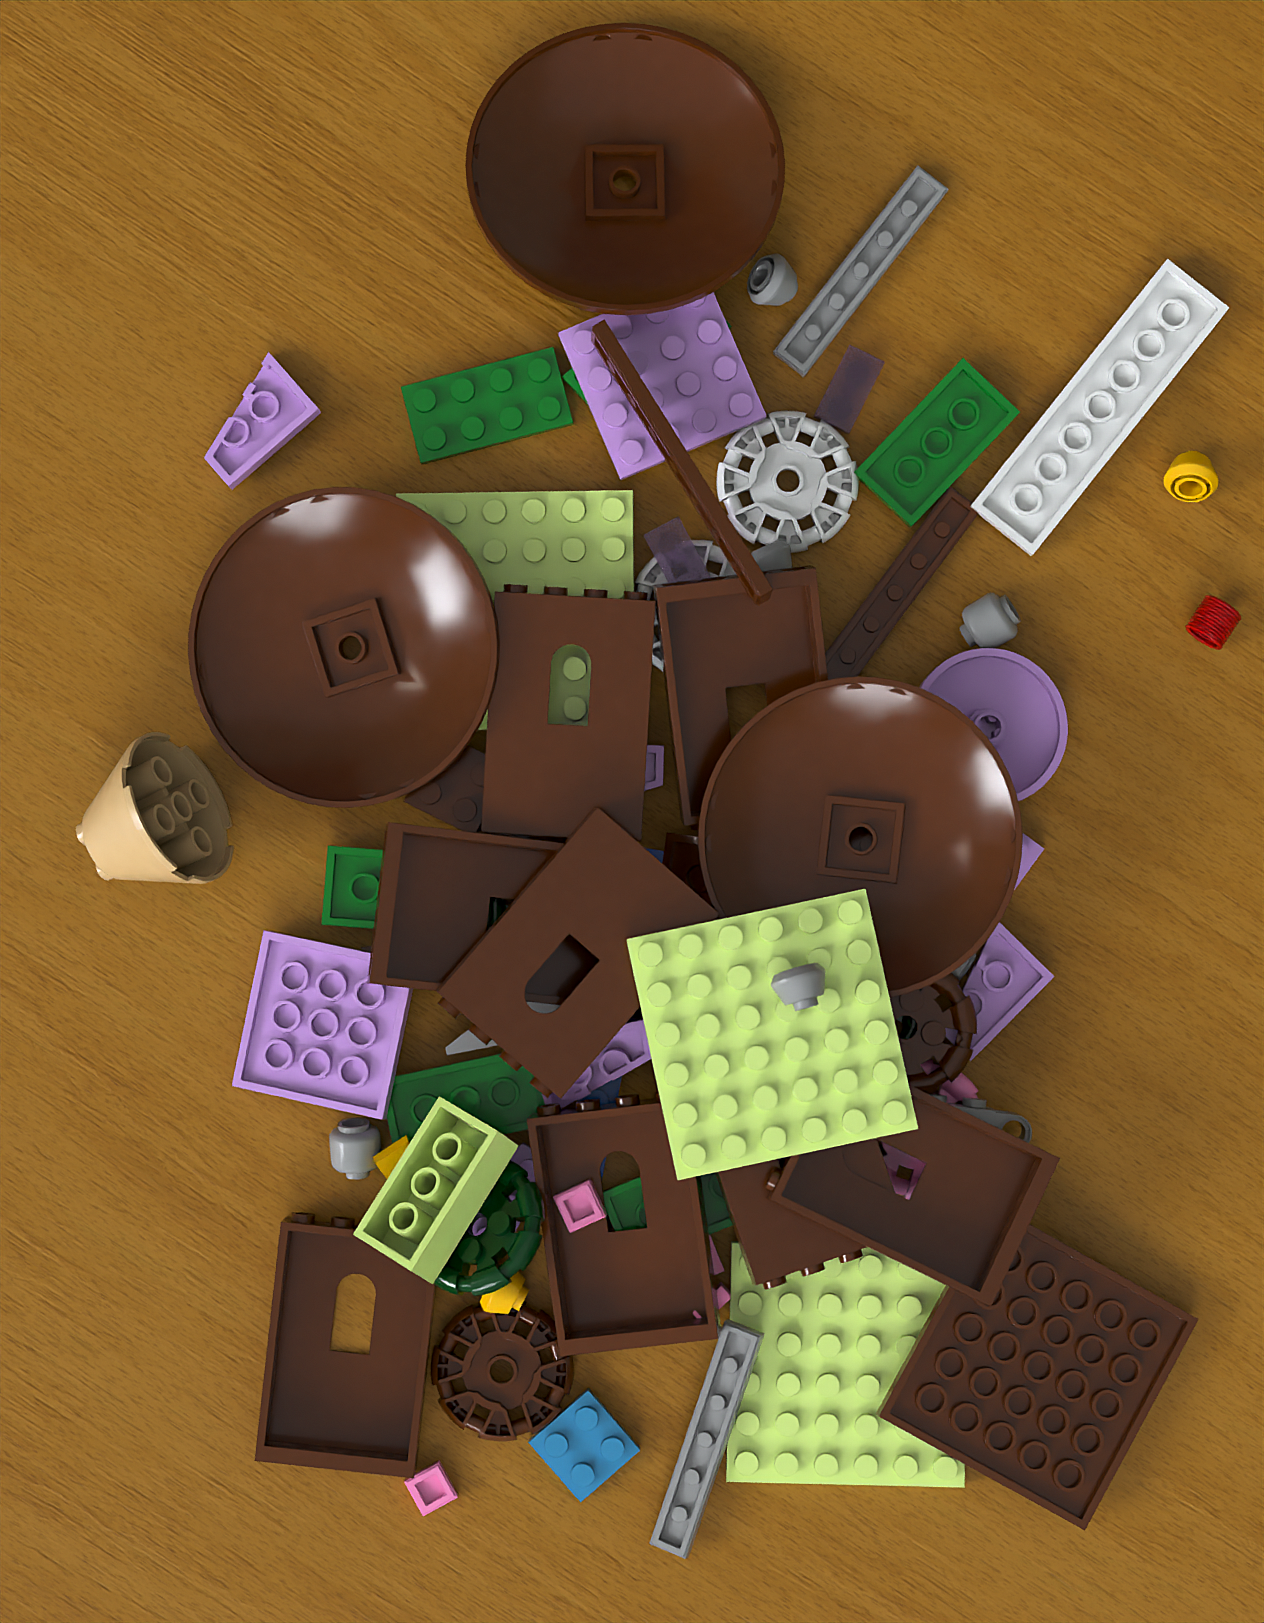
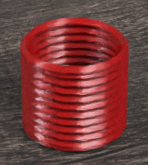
M1205 595V598H1203V601H1201V604H1199V607H1197L1185 628L1190 635L1210 648L1220 650L1241 620V615L1234 607L1222 599L1212 595Z

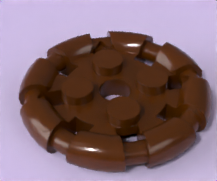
M953 973L920 990L890 997L894 1020L896 1021L900 1016L907 1015L912 1017L916 1023L915 1033L906 1039L899 1038L908 1084L927 1094L938 1092L936 1088L948 1080L952 1083L964 1070L973 1053V1049H970L973 1034H977L976 1012L970 995L965 996L958 985L961 981ZM945 993L952 1005L942 1011L934 999ZM945 1028L957 1030L955 1045L942 1043L946 1037ZM934 1057L940 1067L927 1075L920 1064Z
M525 1301L519 1311L511 1308L509 1314L485 1312L482 1306L474 1308L473 1305H470L456 1314L442 1330L444 1336L440 1344L434 1346L431 1358L432 1385L437 1386L440 1395L437 1401L454 1424L462 1430L466 1427L478 1433V1438L507 1442L517 1440V1436L531 1432L533 1435L545 1428L557 1417L562 1410L560 1404L565 1394H570L574 1376L573 1356L560 1357L555 1321L543 1310L537 1312L525 1306L527 1303ZM493 1319L496 1330H489L482 1335L479 1323ZM518 1320L532 1327L527 1338L513 1331ZM458 1342L469 1346L464 1359L453 1353ZM549 1347L553 1360L541 1364V1356L538 1351ZM497 1360H506L513 1366L514 1373L510 1379L499 1381L492 1376L491 1365ZM463 1376L467 1390L455 1392L451 1380ZM540 1382L551 1387L546 1398L535 1394ZM477 1403L491 1410L486 1419L473 1413ZM522 1405L525 1417L512 1421L508 1409Z

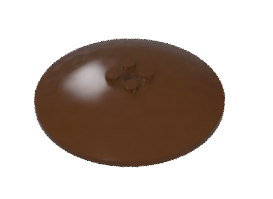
M612 23L583 27L547 40L525 53L509 66L487 92L472 123L466 149V182L471 209L484 238L498 258L515 275L544 295L569 306L603 314L640 315L667 311L690 304L724 286L748 265L765 243L777 218L785 183V157L779 127L769 104L751 78L736 63L703 41L678 31L647 24ZM620 177H629L636 185L630 190L623 191L618 189L614 182Z
M330 487L302 492L275 502L241 525L224 543L204 574L196 594L188 633V659L194 693L202 715L214 737L239 767L269 789L288 798L324 807L352 808L375 805L409 794L429 783L459 757L480 727L492 699L499 665V632L493 600L486 581L467 549L446 526L418 506L396 496L355 487ZM351 636L356 637L361 643V652L355 659H349L343 652V644Z
M857 676L830 679L794 690L772 702L748 721L730 741L712 772L702 801L698 832L699 859L703 880L711 903L719 913V919L866 889L889 997L900 996L919 990L944 978L979 950L1000 922L1012 898L1019 875L1023 840L1021 812L1009 772L992 743L972 720L939 696L919 687L896 680ZM859 827L867 828L873 836L871 846L864 851L855 850L849 841L851 832Z

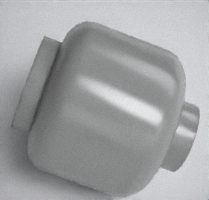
M990 592L963 609L962 618L965 624L961 625L959 629L970 647L977 644L980 648H998L1017 635V624L1021 622V619L1006 595L999 597L997 594Z
M361 1117L343 1119L339 1121L338 1127L334 1128L329 1134L330 1159L335 1170L346 1173L348 1179H363L370 1175V1171L377 1168L373 1156L382 1151L381 1135L379 1129L370 1124L368 1119Z

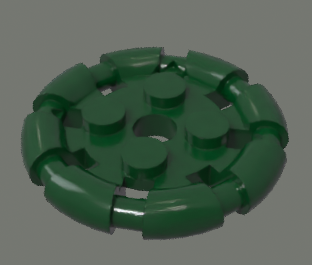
M511 1160L509 1161L451 1254V1257L438 1275L434 1284L442 1290L461 1296L465 1292H472L474 1296L495 1292L512 1282L510 1278L519 1270L524 1271L536 1255L543 1237L539 1232L541 1222L545 1221L544 1202L536 1182L529 1181L527 1178L528 1172L519 1164ZM517 1190L516 1198L512 1201L508 1196ZM486 1217V1229L480 1235L474 1236L472 1232L474 1223L479 1218ZM516 1221L525 1222L523 1231L514 1233ZM508 1255L509 1258L500 1265L498 1261ZM470 1265H477L476 1271L473 1272L472 1276H469Z

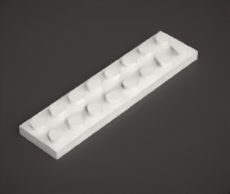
M1167 259L970 507L1032 556L1227 312L1229 307Z

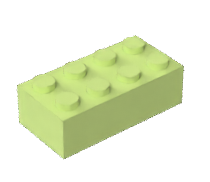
M439 1096L353 1235L433 1284L514 1155L518 1145L496 1129Z

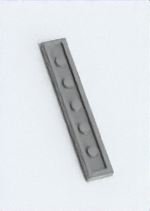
M917 165L775 348L773 355L804 378L949 189Z
M729 1319L724 1321L649 1544L684 1559L689 1557L764 1333Z

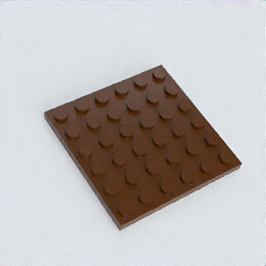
M1029 1225L992 1306L985 1305L945 1286L876 1415L1085 1530L1199 1319L1034 1226Z

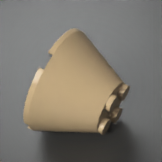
M151 732L135 739L126 749L84 813L82 823L76 826L78 840L86 846L90 856L96 863L98 874L104 880L108 881L114 878L119 880L204 884L221 877L230 866L234 846H228L226 829L232 827V821L224 796L216 780L202 760L187 745L179 748L168 741L170 739L168 734Z

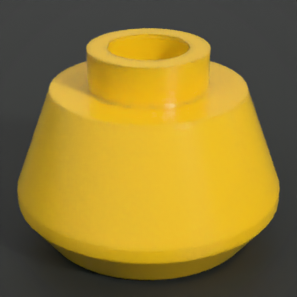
M1188 451L1178 455L1164 475L1166 490L1176 499L1185 502H1198L1206 499L1216 491L1219 482L1211 460L1206 455L1197 451Z
M519 1271L510 1278L512 1282L504 1288L482 1295L480 1304L485 1312L509 1314L511 1308L517 1311L520 1310L529 1289L523 1287L526 1279Z

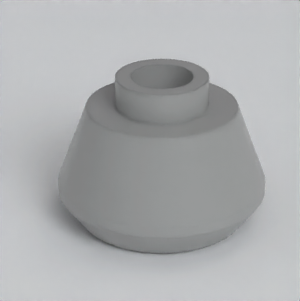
M774 253L764 256L753 266L747 281L750 299L758 305L780 306L793 299L798 290L797 274L782 255Z
M781 540L763 546L751 553L761 571L792 567L791 547Z
M818 963L798 966L775 974L771 987L784 1005L793 1004L795 1011L819 1005L817 997L824 995L826 971Z

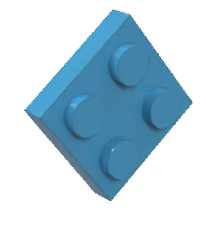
M589 1388L563 1409L550 1424L531 1437L528 1442L580 1502L640 1451V1446Z

